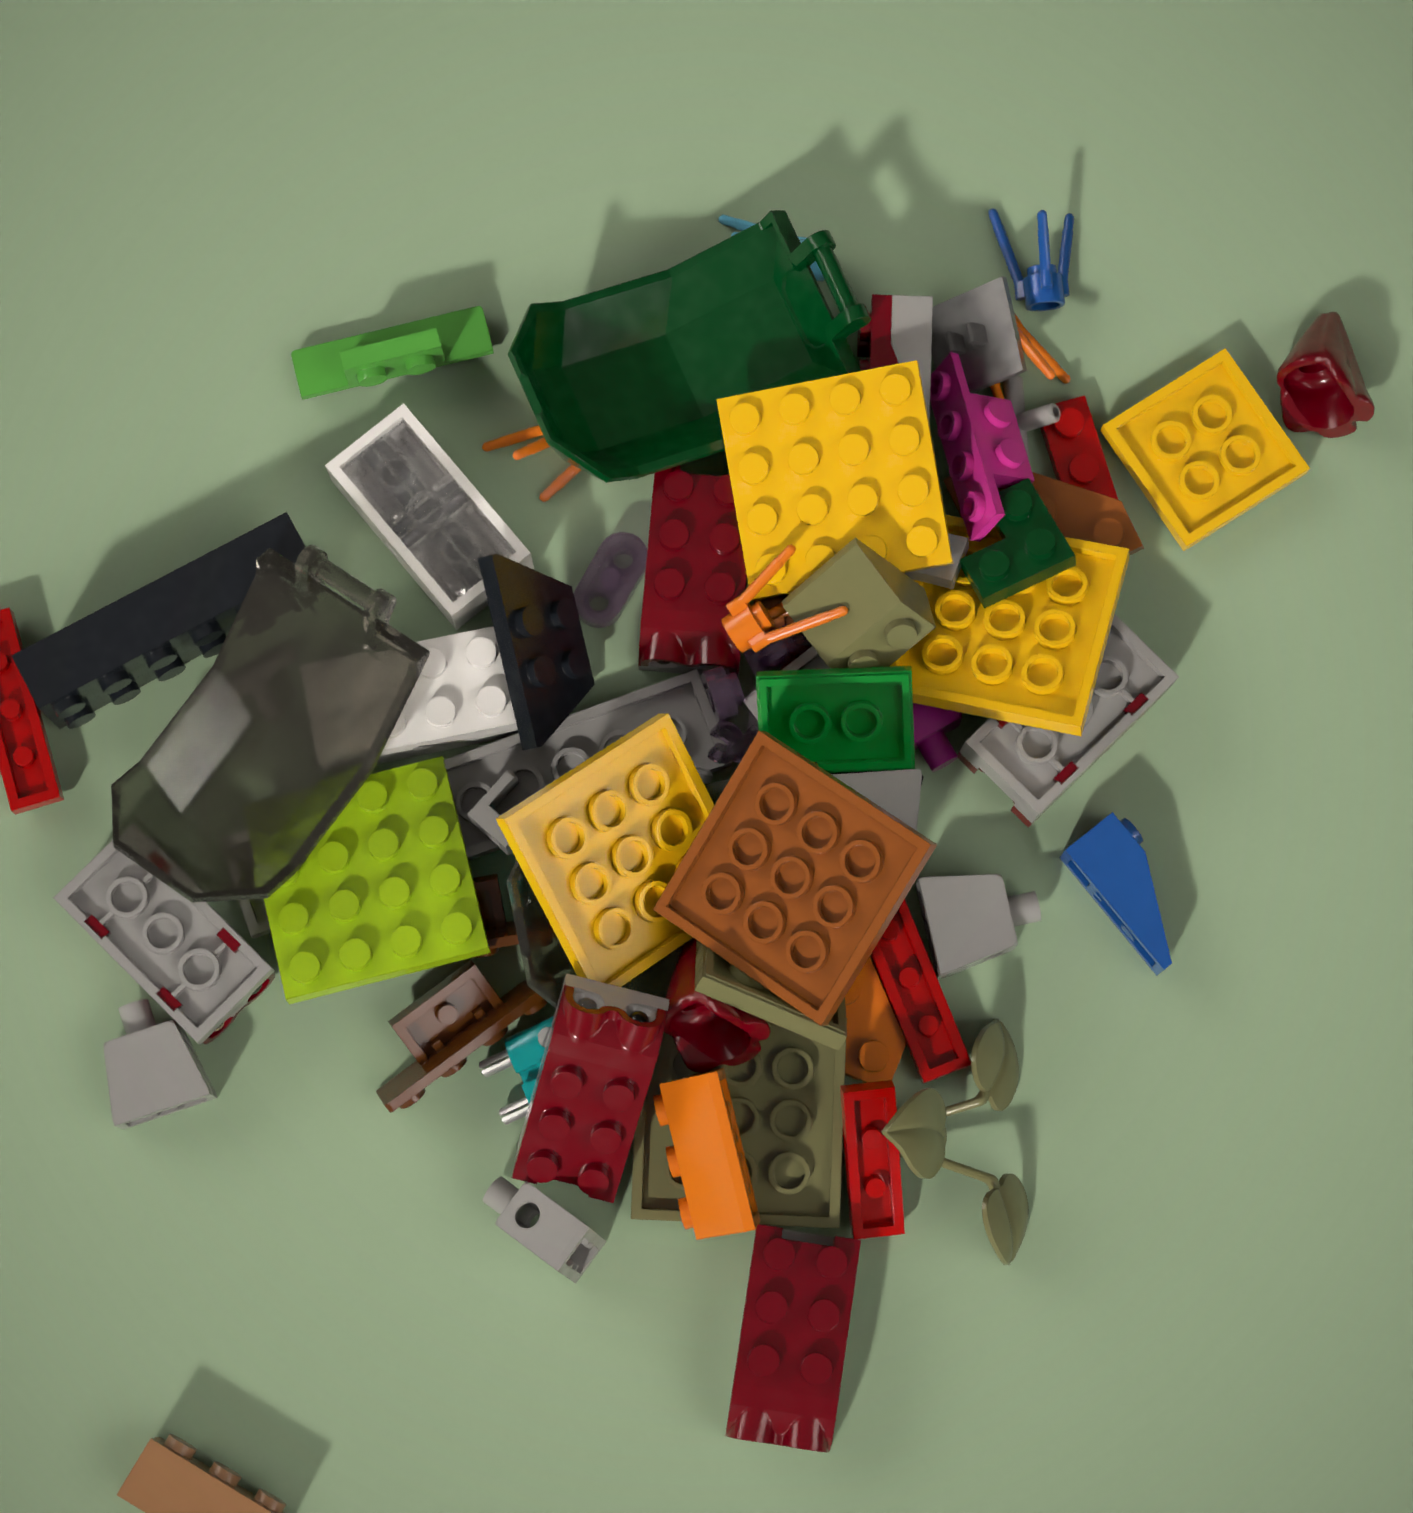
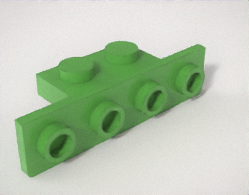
M475 306L292 351L291 357L301 398L305 400L358 386L370 387L379 385L387 379L408 374H425L436 367L494 354L483 308Z

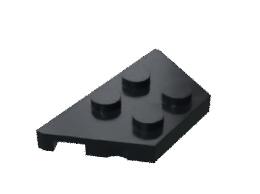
M496 553L478 558L522 750L542 747L595 685L573 589L568 584Z

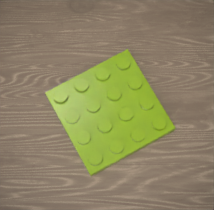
M443 756L244 806L285 999L289 1005L491 953Z

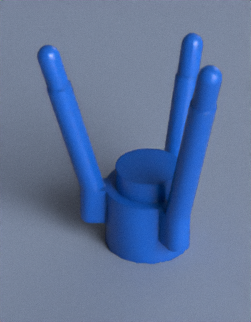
M994 208L990 209L988 215L1014 283L1015 300H1025L1026 309L1029 311H1048L1064 306V297L1070 295L1068 273L1073 238V214L1068 213L1064 218L1057 273L1056 265L1051 264L1047 212L1040 210L1037 213L1040 264L1027 268V276L1023 278L998 211Z

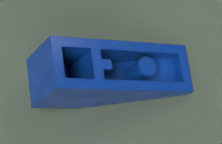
M1112 812L1065 849L1060 859L1155 975L1158 976L1172 964L1146 852L1139 845L1143 842V838L1128 819L1123 818L1119 820Z

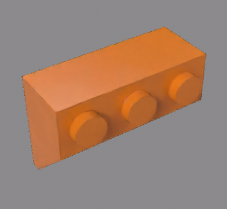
M724 1067L660 1083L661 1094L653 1096L654 1106L660 1126L669 1125L673 1145L666 1147V1156L672 1177L681 1176L686 1197L678 1198V1205L685 1230L694 1228L696 1240L755 1230L761 1219Z

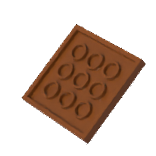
M758 731L653 910L820 1026H825L831 1021L937 844L768 732Z

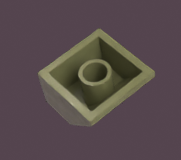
M856 537L782 600L783 608L794 622L840 606L848 608L847 615L802 632L826 665L832 669L889 667L936 628L925 588Z

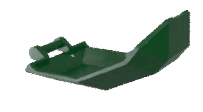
M774 210L770 211L757 224L667 270L565 301L531 303L525 312L509 349L508 357L548 445L564 461L606 483L638 479L725 450L716 399L861 371L846 338L866 326L871 321V316L863 303H858L833 251L836 248V243L830 231H818L801 243L786 211ZM815 261L840 311L835 318L810 268Z

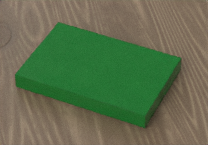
M912 666L756 671L759 731L768 732L828 773L915 769Z

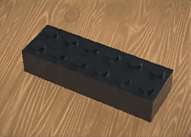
M285 512L11 656L39 710L59 729L65 726L73 729L91 721L96 716L95 710L111 702L114 705H119L135 698L141 692L139 687L156 678L159 681H166L179 675L185 670V663L200 655L208 658L223 652L231 645L229 640L246 631L249 634H255L265 630L275 622L274 616L290 608L298 611L314 604L320 598L319 593L326 590L327 587L288 513Z

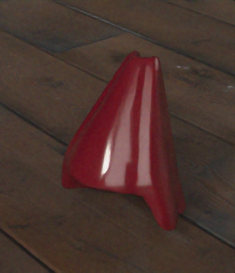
M1337 312L1320 314L1279 367L1277 384L1281 388L1280 405L1282 419L1290 431H1313L1326 438H1337L1355 432L1357 429L1356 421H1369L1374 415L1375 406L1364 384L1340 315Z
M694 938L682 947L668 988L666 999H669L664 1032L672 1036L675 1046L687 1068L693 1072L703 1073L719 1065L737 1066L749 1061L761 1051L759 1041L767 1039L770 1036L771 1030L766 1020L694 991L696 939Z

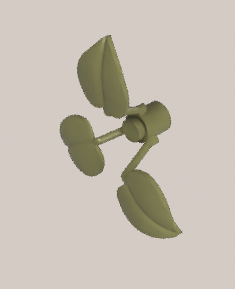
M993 1019L992 1023L985 1025L981 1029L972 1048L971 1069L974 1082L980 1090L978 1094L972 1099L945 1107L943 1098L938 1091L932 1088L922 1089L900 1107L884 1127L882 1134L894 1144L900 1152V1157L904 1158L910 1170L921 1179L933 1178L940 1168L943 1167L980 1180L988 1186L990 1191L986 1193L982 1202L984 1227L988 1239L1003 1265H1010L1022 1244L1028 1224V1199L1021 1181L1014 1174H1003L998 1181L995 1175L945 1158L947 1141L945 1122L947 1116L982 1106L987 1101H989L993 1110L1003 1111L1009 1106L1016 1093L1019 1079V1064L1015 1045L1004 1024L999 1019Z

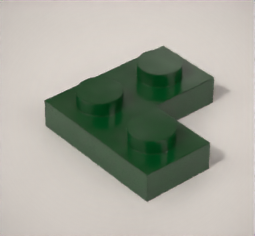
M1029 478L999 492L1005 515L995 525V528L1002 540L960 559L962 571L984 608L1076 566L1074 552Z

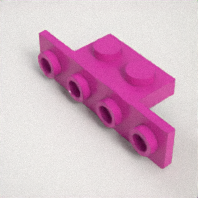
M950 352L936 370L931 373L930 402L968 538L970 541L980 542L1005 515L998 488L1006 489L1027 478L1033 483L1034 477L1011 400L970 393L959 354Z

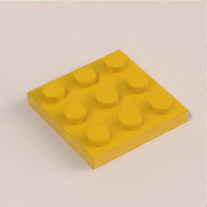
M1226 348L1103 424L1100 430L1183 551H1186L1307 474L1310 469Z

